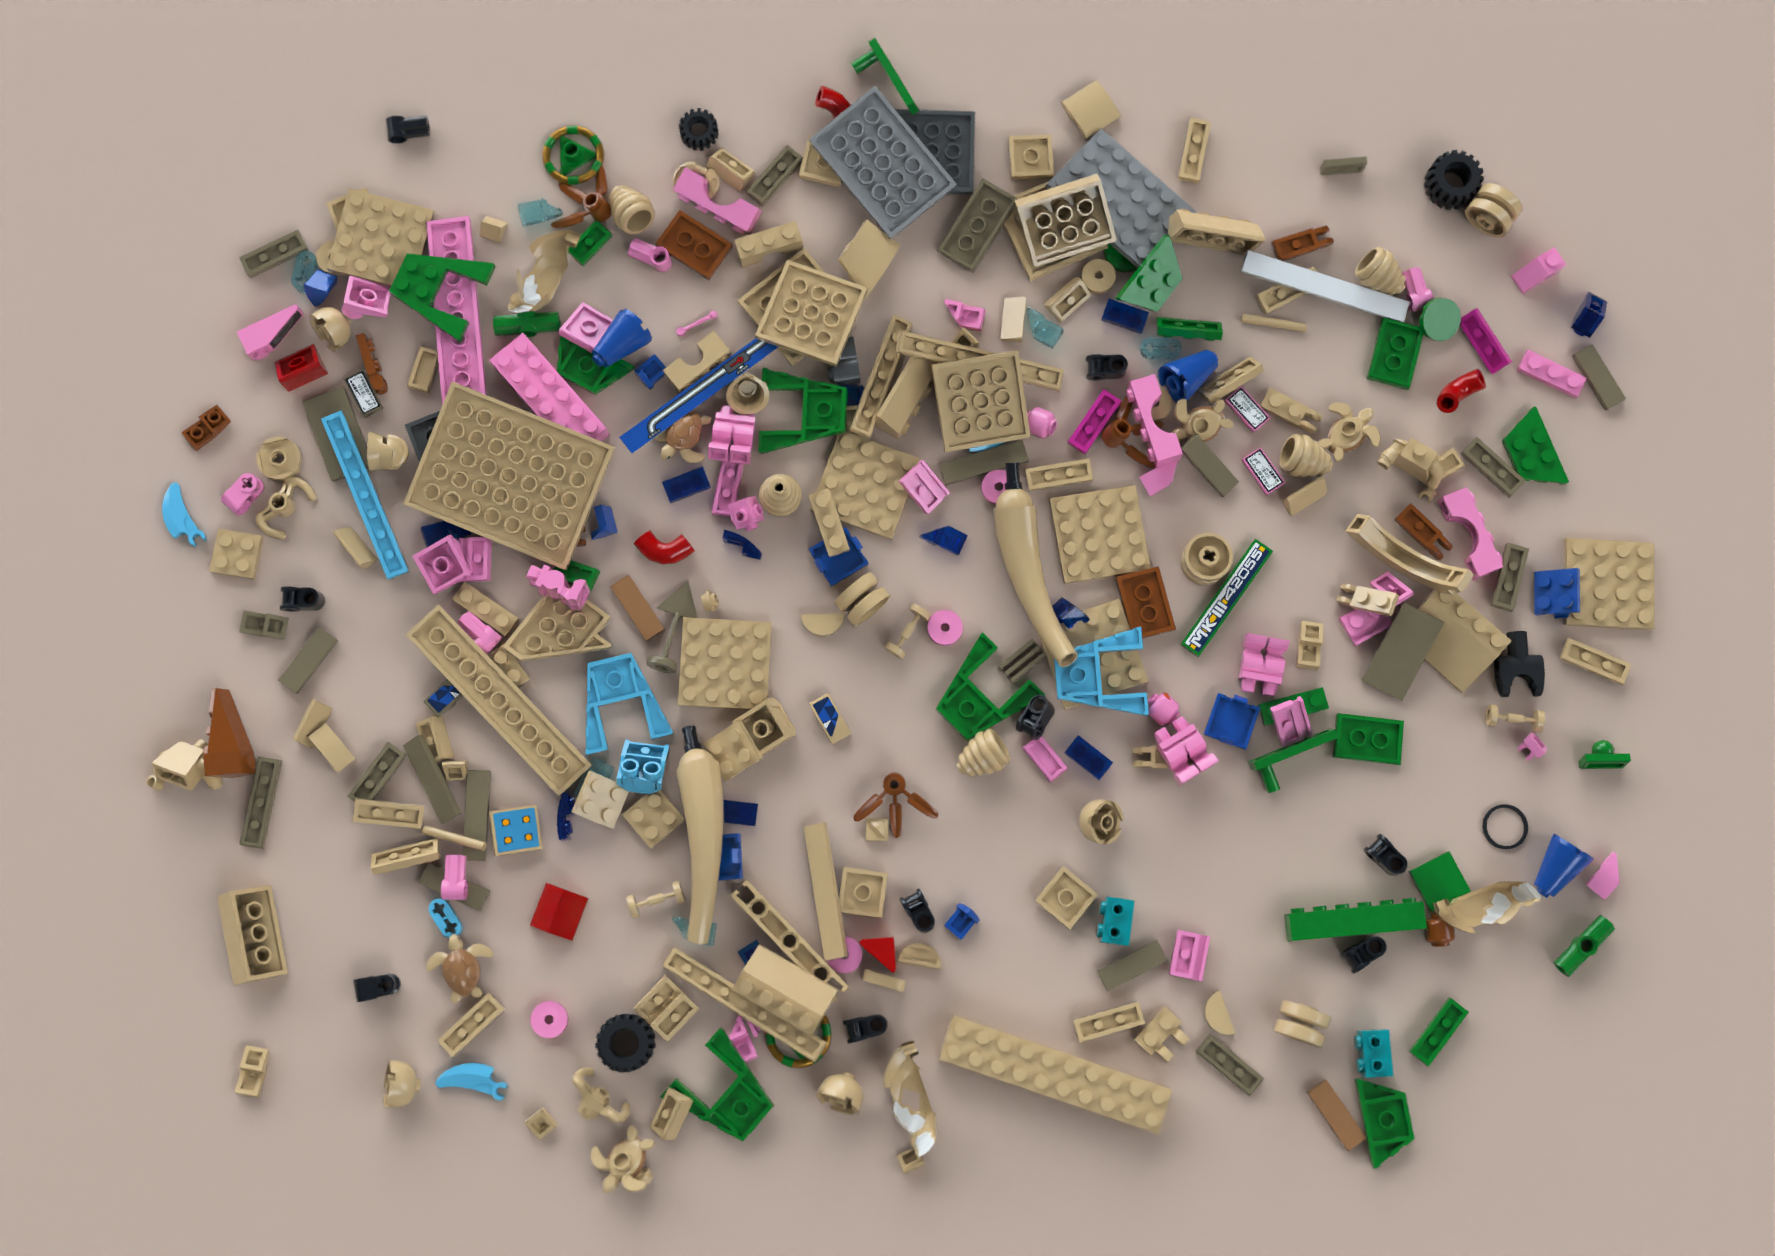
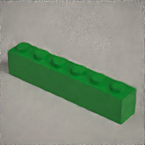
M1415 897L1404 898L1402 903L1394 904L1393 900H1382L1380 905L1371 906V902L1357 903L1358 907L1349 908V904L1335 905L1333 910H1327L1326 906L1313 907L1312 912H1304V908L1290 909V914H1284L1287 941L1427 929L1424 902H1416Z

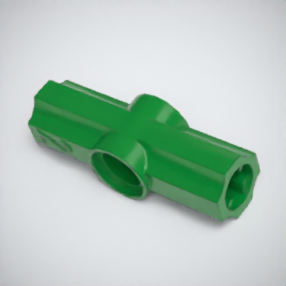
M530 311L517 313V315L493 316L495 336L520 335L524 333L526 337H533L537 333L558 332L561 328L559 312L536 313Z
M1599 915L1579 936L1573 938L1571 945L1553 962L1555 967L1566 977H1570L1589 956L1597 952L1598 947L1615 930L1613 924L1602 915ZM1583 940L1588 944V949L1585 952L1581 949V942Z

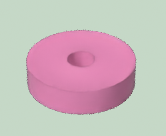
M993 470L982 481V495L986 501L993 505H996L998 496L1005 490V483H1007L1005 470ZM997 484L1002 485L1003 489L1001 491L995 489Z
M940 610L934 613L929 619L927 626L930 639L941 646H949L957 642L963 630L960 617L950 610ZM944 624L949 626V630L946 632L941 630V626Z
M845 937L849 957L847 959L839 958L827 961L832 969L840 973L854 971L862 961V949L859 943L850 937Z
M542 1002L532 1012V1028L541 1037H557L565 1031L568 1025V1013L564 1006L558 1002ZM548 1015H551L554 1019L551 1024L546 1022Z

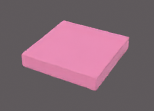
M582 302L559 329V335L592 353V350L613 319Z

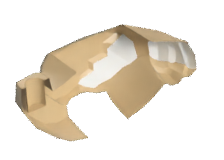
M562 230L535 239L529 246V249L537 257V261L533 270L524 279H522L518 268L516 276L518 292L511 296L508 311L516 313L537 311L551 301L568 267V248H576L580 234L572 230Z
M1500 881L1457 897L1451 903L1444 899L1433 905L1436 914L1448 925L1462 932L1477 933L1473 927L1481 924H1505L1515 916L1521 905L1525 907L1532 906L1534 902H1539L1542 897L1536 888L1527 882Z
M913 1040L903 1043L893 1053L886 1067L883 1079L884 1088L890 1087L893 1098L894 1117L902 1127L911 1133V1145L915 1148V1153L920 1157L928 1152L936 1142V1113H933L918 1071L920 1068L912 1059V1057L918 1054ZM903 1089L920 1093L919 1110L912 1111L909 1105L903 1106Z

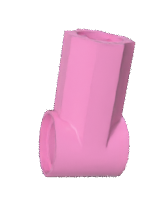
M637 238L631 242L628 251L629 257L653 266L659 272H666L671 268L672 259L664 247H656ZM659 257H665L663 262H656Z
M1411 268L1402 274L1406 278L1404 283L1407 292L1406 301L1410 302L1408 310L1413 313L1424 310L1425 304L1434 298L1431 290L1426 287L1421 268Z
M469 611L458 620L457 624L487 654L502 639L490 626L483 624L481 620Z
M446 855L445 879H443L441 884L442 900H466L468 884L467 880H465L467 856Z

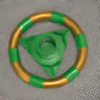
M566 126L556 130L548 137L543 147L542 160L545 169L555 180L568 185H578L589 181L598 173L599 168L603 165L604 149L597 135L591 130L581 126ZM580 134L587 137L595 147L596 152L564 137V135ZM559 138L561 174L557 172L550 160V151ZM596 158L590 170L585 174L566 176Z
M825 1015L821 1022L823 1040L827 1044L816 1062L808 1058L804 1059L805 1056L794 1049L793 1051L800 1060L783 1055L776 1046L775 1037L765 1031L766 1045L772 1056L783 1065L791 1068L811 1066L823 1058L830 1046L832 1033L829 1020Z

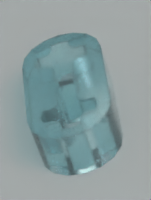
M303 251L297 256L291 279L294 288L301 293H305L303 284L300 286L298 281H302L303 276L308 281L318 268L315 255L309 251ZM309 258L312 261V263H308L307 266H305L303 261H307V259Z
M1150 337L1141 343L1140 354L1146 359H1175L1180 354L1182 345L1178 339L1173 337ZM1148 344H1151L1152 348L1159 349H1153L1152 353H1149L1148 349L1145 348ZM1169 344H1173V347L1177 349H1175L1173 353H1170V349L1163 348H1167Z

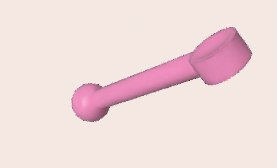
M711 311L708 316L684 328L678 327L676 333L678 336H683L686 331L709 319H716L717 312Z

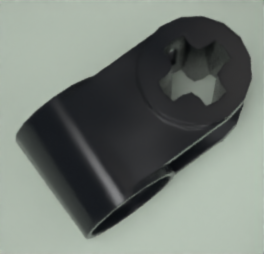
M1094 354L1086 356V362H1088L1086 379L1091 381L1120 379L1126 374L1127 359L1119 354ZM1119 363L1123 369L1119 371L1114 370L1112 365Z
M281 587V592H283L282 605L279 608L281 611H317L323 608L325 604L324 595L314 588ZM315 594V601L312 604H309L308 600L310 596Z
M1043 695L1032 697L1023 714L1016 722V731L1025 732L1031 735L1033 740H1038L1043 735L1047 724L1055 713L1052 703ZM1042 705H1045L1043 710L1038 711Z
M1382 834L1377 835V840L1369 848L1365 847L1363 849L1365 854L1390 876L1399 875L1407 869L1408 863L1406 858ZM1392 859L1399 862L1400 868L1398 871L1391 868L1390 862Z
M919 888L916 889V893L899 899L919 932L928 933L934 928V917ZM923 916L931 920V925L926 929L918 925V920Z
M1370 936L1344 950L1341 956L1346 958L1352 967L1351 972L1354 974L1382 956L1387 949V945L1382 938ZM1373 940L1379 944V949L1376 953L1371 952L1369 944Z
M394 974L353 980L357 1002L394 994L401 986L400 979ZM391 982V986L385 987L384 983Z
M875 1014L843 1021L849 1037L847 1043H854L883 1034L888 1027L886 1018L883 1015ZM878 1018L883 1021L884 1027L881 1031H874L872 1029L871 1022L873 1019Z

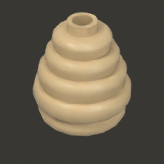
M627 185L616 186L612 189L609 195L611 215L616 226L627 234H638L646 230L652 224L655 216L650 199Z
M1375 247L1369 251L1355 269L1354 274L1359 279L1360 284L1364 287H1369L1371 290H1377L1391 296L1393 294L1399 295L1406 287L1404 284L1406 278L1402 274L1398 261L1389 250H1384L1382 247Z
M1291 435L1284 443L1279 456L1280 468L1286 471L1288 475L1295 477H1320L1325 473H1329L1333 466L1330 454L1325 452L1324 448L1308 435Z
M776 474L767 478L759 491V501L763 509L769 514L778 517L788 516L795 512L800 506L802 491L798 482L785 474ZM783 486V490L780 492L776 491L775 488Z
M987 729L985 732L980 731L976 733L975 738L971 739L968 746L964 747L963 753L958 756L959 763H957V767L962 775L967 774L970 777H974L976 774L979 776L985 773L992 774L994 771L999 772L1003 770L1005 765L1010 763L1011 756L997 732L993 729Z

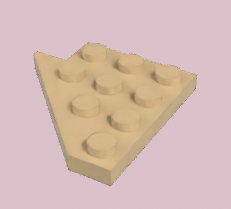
M549 595L547 597L543 596L503 645V649L521 662L611 649L612 644L598 635L611 617L589 600H586L581 611H572L560 599H552Z

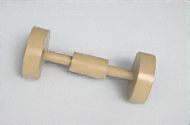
M912 604L909 609L916 616L901 633V639L897 645L887 642L884 647L889 653L903 660L906 653L900 647L911 636L916 628L914 625L918 619L921 618L924 621H928L931 617L928 611L917 604Z
M1489 704L1486 709L1485 724L1486 726L1495 727L1498 719H1506V722L1520 724L1530 722L1532 731L1541 733L1545 724V713L1542 710H1535L1532 718L1512 713L1502 715L1498 714L1497 705Z
M680 881L672 883L674 892L647 897V900L639 903L636 902L634 895L627 896L632 918L640 916L638 907L662 903L670 897L676 896L678 904L685 903Z

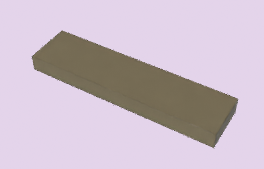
M1023 440L939 463L946 486L988 474L993 470L1006 469L1005 463L1019 462L1024 464L1029 462Z
M423 734L417 735L404 744L403 747L442 825L460 815L461 811Z
M258 756L239 845L264 849L282 760Z
M467 770L464 836L486 842L487 844L491 771ZM487 845L484 851L463 846V855L467 856L466 860L486 861Z

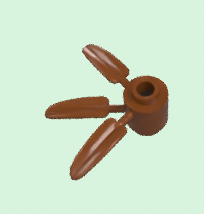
M601 165L596 174V193L590 192L586 194L571 185L559 183V188L563 193L579 204H584L586 212L575 213L554 221L550 225L554 228L573 226L583 222V217L589 214L598 222L606 221L611 216L610 204L603 197V194L607 193V179L603 165Z
M1126 395L1116 413L1118 420L1113 421L1103 430L1102 440L1111 448H1116L1121 444L1127 449L1125 453L1129 457L1146 467L1155 468L1154 462H1150L1146 455L1134 446L1127 445L1124 442L1131 432L1135 436L1141 435L1140 429H1142L1140 424L1130 426L1126 421L1133 402H1129ZM1154 421L1158 428L1161 429L1163 427V422Z
M891 772L884 778V791L879 796L878 794L871 796L858 809L853 819L858 822L870 815L883 803L882 798L887 793L893 796V803L889 805L891 831L895 838L901 835L902 806L900 803H897V795L901 793L908 797L907 802L930 818H938V812L917 793L910 794L905 790V778L900 773ZM893 780L899 783L896 789L890 786V782Z

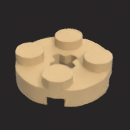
M278 436L267 439L256 454V463L259 470L271 480L284 481L298 474L301 470V451L296 444L287 438ZM277 454H281V456L284 457V460H282V463L278 464V462H274V459L277 458Z

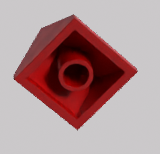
M314 344L275 362L278 380L288 392L328 374Z
M546 883L530 926L573 941L589 898Z
M894 937L861 939L858 942L892 973L895 972Z

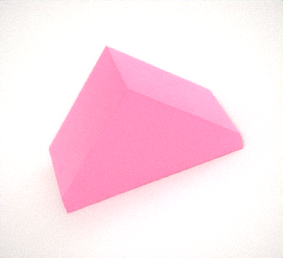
M1388 571L1370 582L1373 589L1397 593L1399 598L1396 606L1414 595L1411 589Z

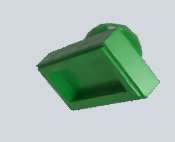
M1600 740L1592 746V754H1585L1578 761L1579 768L1623 769L1631 761L1630 753L1614 754L1615 749L1609 741Z

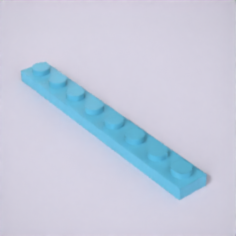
M341 410L321 418L387 579L390 580L410 572L343 411Z

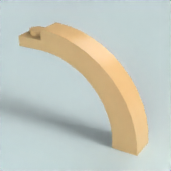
M1357 514L1345 530L1357 543L1376 558L1406 577L1434 590L1453 595L1455 591L1462 593L1474 576L1469 569L1440 563L1413 550L1386 531L1371 516Z

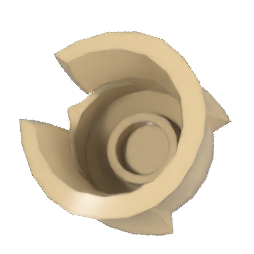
M744 372L727 387L726 400L735 412L744 415L754 414L764 409L769 401L770 393L766 382L761 381L755 375Z
M373 431L368 433L367 461L370 471H395L408 460L409 450L402 438L388 434L386 439L385 436Z

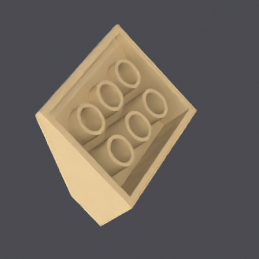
M1098 174L1014 200L1034 267L1117 241L1102 182Z
M1433 590L1417 608L1444 622L1424 660L1461 693L1477 679L1512 641L1456 592L1450 595Z

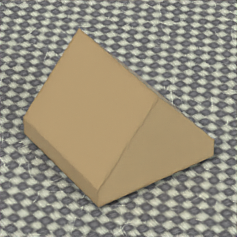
M487 216L481 221L480 237L501 243L508 223Z
M964 327L952 341V343L973 348L980 346V343Z
M468 760L442 762L445 781L467 780Z
M915 1148L897 1155L904 1174L926 1165L923 1157H919L915 1153Z

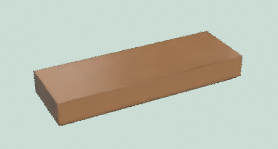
M629 575L610 586L646 642L665 630Z
M1323 1080L1306 1092L1347 1151L1366 1139V1136L1327 1080Z

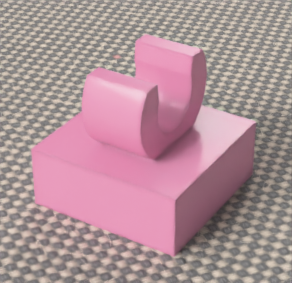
M1533 731L1525 737L1524 742L1518 748L1519 751L1523 748L1530 749L1531 753L1526 756V760L1532 759L1534 755L1539 758L1547 750V747Z

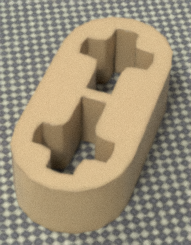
M865 969L862 978L863 981L904 992L906 985L904 980Z

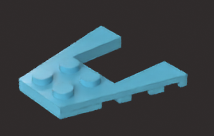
M1141 627L1074 647L1078 657L1067 667H1060L1054 658L1058 700L1143 716L1149 715L1147 693L1102 695L1099 652L1142 650Z
M632 653L590 662L587 665L586 755L609 750L599 706L632 698H642L651 739L674 734Z

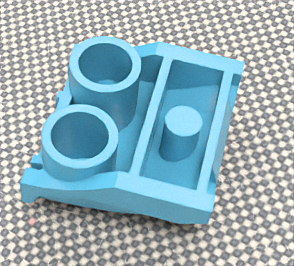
M625 739L617 774V784L629 792L652 794L661 790L669 754V745L637 743Z

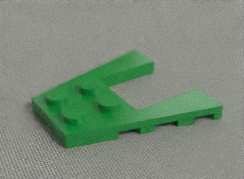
M407 253L389 292L460 343L469 322L431 307L447 272L487 286L496 266L494 263Z
M768 368L762 369V381L767 383L769 391H803L802 430L759 431L758 452L760 454L846 432L848 398L846 387L821 381L817 382L801 376L796 377L788 373L772 371Z
M983 632L935 709L966 741L975 737L976 733L985 731L1024 709L1035 695L1045 696L1029 679L998 709L968 679L998 649Z
M720 1027L705 1046L735 1072L738 1078L711 1109L677 1078L668 1088H672L691 1098L693 1103L689 1112L698 1116L699 1119L705 1122L708 1121L717 1126L718 1129L744 1141L774 1107V1104L724 1029ZM666 1089L665 1092L660 1096L662 1099L664 1098L667 1089Z

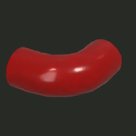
M825 86L820 87L815 100V106L829 111L834 119L851 106L842 94Z
M1477 368L1447 384L1438 395L1437 408L1443 413H1452L1463 399L1486 389V382L1481 371Z
M649 530L634 542L635 547L648 560L662 565L675 564L695 552L682 534L669 543H663Z

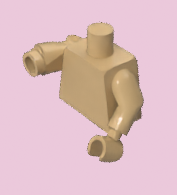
M1410 438L1408 441L1403 439L1393 440V444L1380 454L1377 464L1386 470L1393 464L1428 485L1420 493L1419 498L1422 499L1427 495L1429 497L1427 503H1430L1437 495L1435 489L1438 487L1444 473V469L1439 462L1438 453L1414 438Z
M199 739L194 745L181 741L170 749L161 752L158 758L152 762L154 775L149 776L146 779V783L157 791L163 789L164 781L192 791L199 780L203 778L210 789L216 790L223 785V777L205 776L203 751L204 746H208V743Z

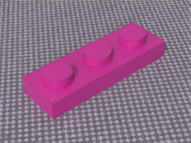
M1478 308L1473 309L1461 318V328L1492 375L1512 363Z
M1103 389L1067 443L1086 455L1122 400Z

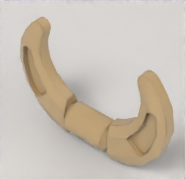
M689 161L680 165L674 172V187L686 167L708 180V194L711 199L715 197L719 190L718 175L712 168L708 170L697 165V162Z

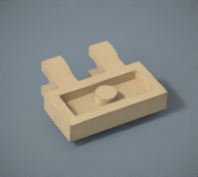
M1164 1007L1135 1037L1134 1041L1150 1056L1156 1051L1168 1062L1174 1054L1163 1046L1162 1043L1170 1035L1181 1045H1184L1190 1038L1178 1028L1182 1022L1168 1008Z

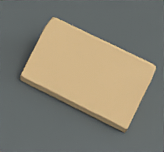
M720 148L710 156L707 164L708 170L712 168L719 178L737 191L742 190L755 174L753 169L723 148Z
M1073 277L1043 305L1061 323L1092 294L1081 278Z
M1027 297L1004 298L1000 340L1022 342Z
M1323 476L1318 477L1283 501V505L1291 516L1327 494L1325 478Z
M346 527L333 532L334 536L361 568L366 569L377 560L376 556L353 528Z
M314 699L311 700L293 740L314 748L315 746L307 736L327 722L332 708Z
M431 716L416 723L418 734H423L437 763L454 757L442 716L439 718Z
M668 1088L650 1128L663 1140L676 1139L693 1100L672 1088Z

